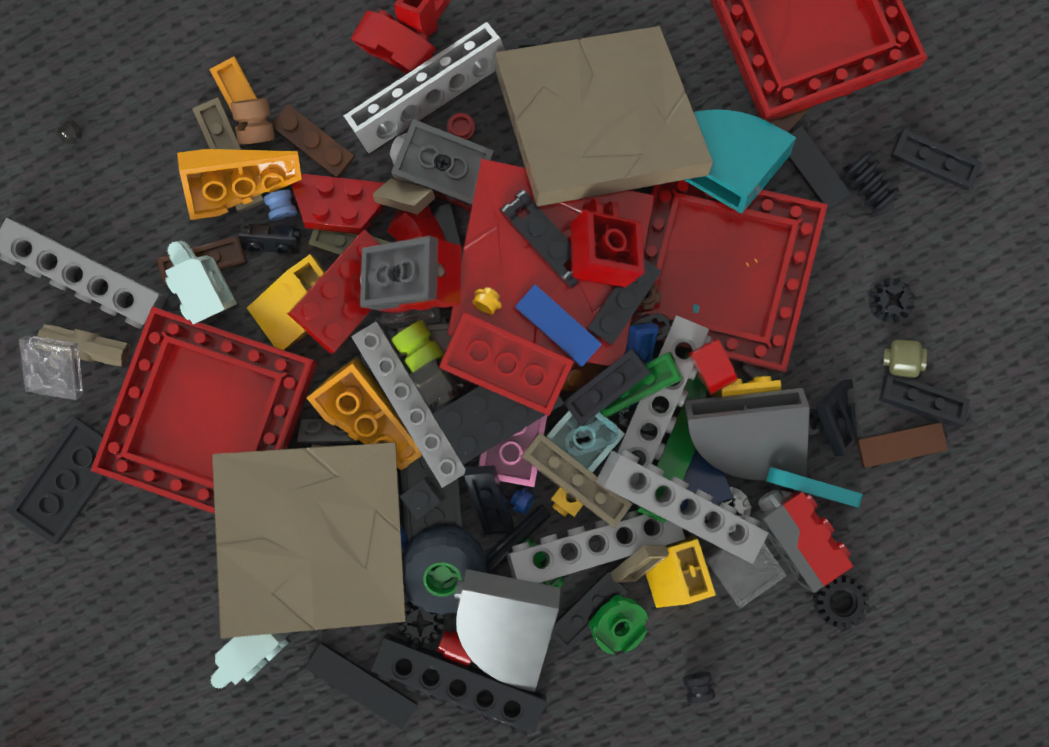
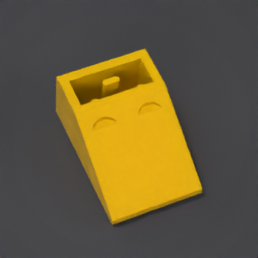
M311 254L287 270L247 307L273 346L284 351L308 334L287 313L325 272L318 260Z

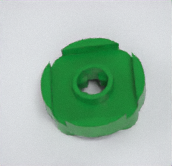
M615 595L591 618L589 628L592 630L593 639L604 652L615 654L614 651L622 650L625 653L634 649L644 639L647 632L645 624L646 620L648 621V616L635 600L624 598L622 595ZM620 622L623 623V625H624L623 628H621V629L616 628V629H615V627H616V625H617L618 623H620Z

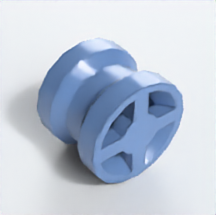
M290 190L276 191L263 198L264 203L269 206L270 212L268 215L271 221L286 219V217H292L298 213L296 207L291 203L293 196Z

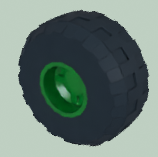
M438 525L418 532L416 536L410 539L402 553L403 587L409 601L428 613L431 612L438 615L457 613L460 599L454 598L457 581H464L466 569L487 573L486 558L482 546L470 533L454 526Z

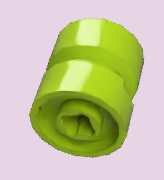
M423 320L407 327L391 340L401 354H407L405 363L413 375L428 368L445 354L437 341L429 340L431 333Z

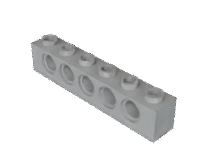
M486 22L345 114V119L368 154L409 128L413 119L420 121L496 71L495 52L505 51L501 38Z
M6 218L0 228L1 260L12 265H16L19 262L26 266L25 272L35 277L41 278L42 274L51 279L49 284L64 291L68 287L76 291L75 297L91 304L92 300L100 303L99 309L108 314L116 316L117 313L126 316L125 322L136 328L141 329L143 325L145 326L151 307L162 309L167 299L166 296L19 222ZM31 244L32 252L29 256H26V248ZM57 257V265L54 269H51V260ZM82 269L83 277L79 282H76L75 275L77 271ZM104 282H107L108 291L101 295L100 287ZM132 294L134 302L131 307L127 308L125 299L128 295Z
M676 315L659 357L667 352H671L684 379L676 386H669L639 401L618 454L621 455L623 450L629 453L634 450L644 452L646 461L641 466L645 468L648 463L652 464L653 459L660 460L666 445L661 443L665 432L671 434L677 420L676 417L672 416L676 405L683 406L689 392L684 389L688 378L694 380L697 374V369L691 358H678L675 354V347L679 343L685 342L691 346L693 351L710 342L712 337L707 335L708 328ZM658 396H663L669 401V408L663 413L656 412L652 407L653 399ZM646 423H652L657 427L658 434L653 439H646L641 434V427ZM638 472L630 477L631 486L638 482Z
M376 321L351 336L441 487L443 488L464 475L467 467L466 464H462L433 416V409L383 326Z
M623 450L621 455L611 451L596 483L751 564L754 563L769 534L759 528L760 521L746 514L743 519L736 516L737 509L724 502H721L720 506L711 503L713 499L711 495L697 489L695 494L687 490L688 483L674 476L671 481L662 477L664 471L648 463L646 468L637 464L639 457ZM638 472L639 480L635 485L631 486L630 477ZM663 485L664 492L661 497L656 499L655 491ZM688 499L687 508L680 511L681 502ZM712 512L711 520L705 524V516ZM736 525L735 532L729 536L730 528Z
M635 510L626 513L616 528L601 520L595 522L596 528L585 531L584 526L567 530L569 536L558 539L557 534L540 538L541 544L530 547L529 542L512 546L513 552L506 555L514 579L541 583L631 556L644 545H668L685 540L682 527L668 520L662 523L645 514L639 515V512ZM647 520L654 524V532L651 536H648L643 529L644 523ZM619 528H624L628 534V539L624 544L618 542L616 538ZM594 535L601 541V547L597 552H593L589 547V540ZM566 543L570 544L574 549V555L570 560H565L561 555V548ZM539 551L543 552L547 558L545 566L540 569L535 567L533 563V557Z

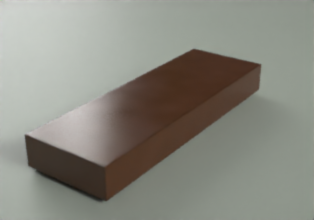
M238 235L192 248L196 257L209 256L214 258L220 271L247 263ZM170 255L156 259L164 286H168L166 282L168 276L165 271L174 267Z
M942 422L858 439L857 442L862 468L948 450Z

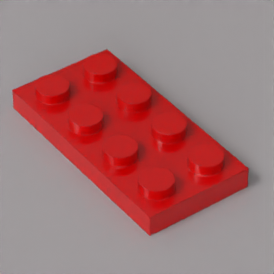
M365 229L358 234L287 313L330 354L340 347L372 310L360 307L362 248L381 244Z
M463 311L439 368L549 416L574 361Z

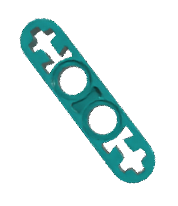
M772 467L769 468L766 479L767 482L858 508L863 494Z

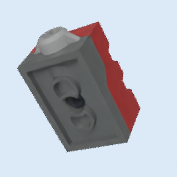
M414 119L408 132L395 138L390 150V157L394 164L391 173L395 180L433 189L435 198L448 201L470 212L481 159L495 162L494 150Z
M427 236L362 248L360 307L394 314L409 312V310L413 309L427 310L431 309V307L459 306L461 298L462 246Z
M790 488L786 491L774 489L759 499L758 505L760 508L752 513V515L761 522V528L769 533L767 537L800 585L815 593L853 567L848 559L851 556L849 550L841 541L837 543L832 538L831 534L834 532L832 525L825 517L820 519L815 513V509L818 506L809 493L804 494L801 491Z

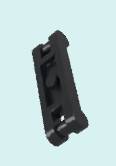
M521 189L515 194V199L510 204L505 203L499 209L501 214L565 285L573 289L578 284V278H573L572 269L568 271L563 266L569 259L572 261L571 243L537 207L529 194ZM522 208L529 213L523 220L517 215Z

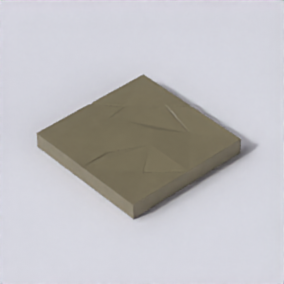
M660 26L495 52L496 74L537 207L709 175L713 161Z
M395 443L212 454L221 639L405 622Z

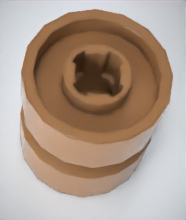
M268 98L230 103L233 119L239 123L235 127L238 144H252L275 139L273 124L267 121V117L271 115Z

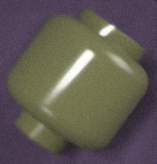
M897 339L891 343L890 349L884 348L883 365L889 366V372L892 375L914 378L920 374V371H925L927 349L922 348L919 341Z

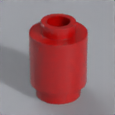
M445 630L437 650L438 653L443 654L442 658L468 667L470 662L474 663L465 652L458 632L455 630L452 632Z

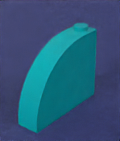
M731 110L694 112L713 163L709 175L685 179V181L742 214L789 158L796 137L768 121L743 112Z

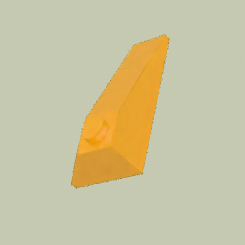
M202 149L177 153L179 172L190 220L221 216L227 213L231 207L240 203L245 205L252 202V198L265 192L272 193L302 179L297 151Z
M355 357L336 371L307 396L308 401L326 422L341 428L354 440H359L364 444L395 443L396 464L400 470H403L422 456L390 400L358 357Z

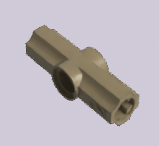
M44 324L37 336L39 348L68 354V357L89 362L99 361L118 367L126 366L131 351V344L104 338L100 334L79 329L69 330L51 324Z

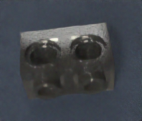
M442 358L431 360L409 375L428 406L438 403L439 406L449 403L460 395L457 390L464 386L457 375L439 368Z

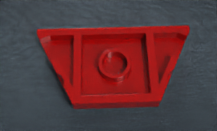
M301 174V180L290 184L304 226L307 229L359 234L364 229L366 230L370 226L371 220L376 218L383 210V205L375 203L372 195L385 184L382 182Z

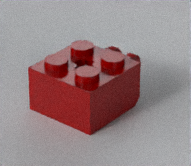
M593 197L590 200L588 210H583L570 223L573 278L627 287L645 273L641 223L636 220L620 217L617 202H608L604 210L605 213H603L602 200Z

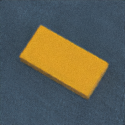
M235 57L209 69L230 109V103L257 99Z

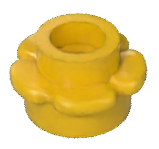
M484 288V290H476L473 305L481 312L493 315L495 310L500 309L502 306L501 302L498 301L500 298L499 294L493 289Z

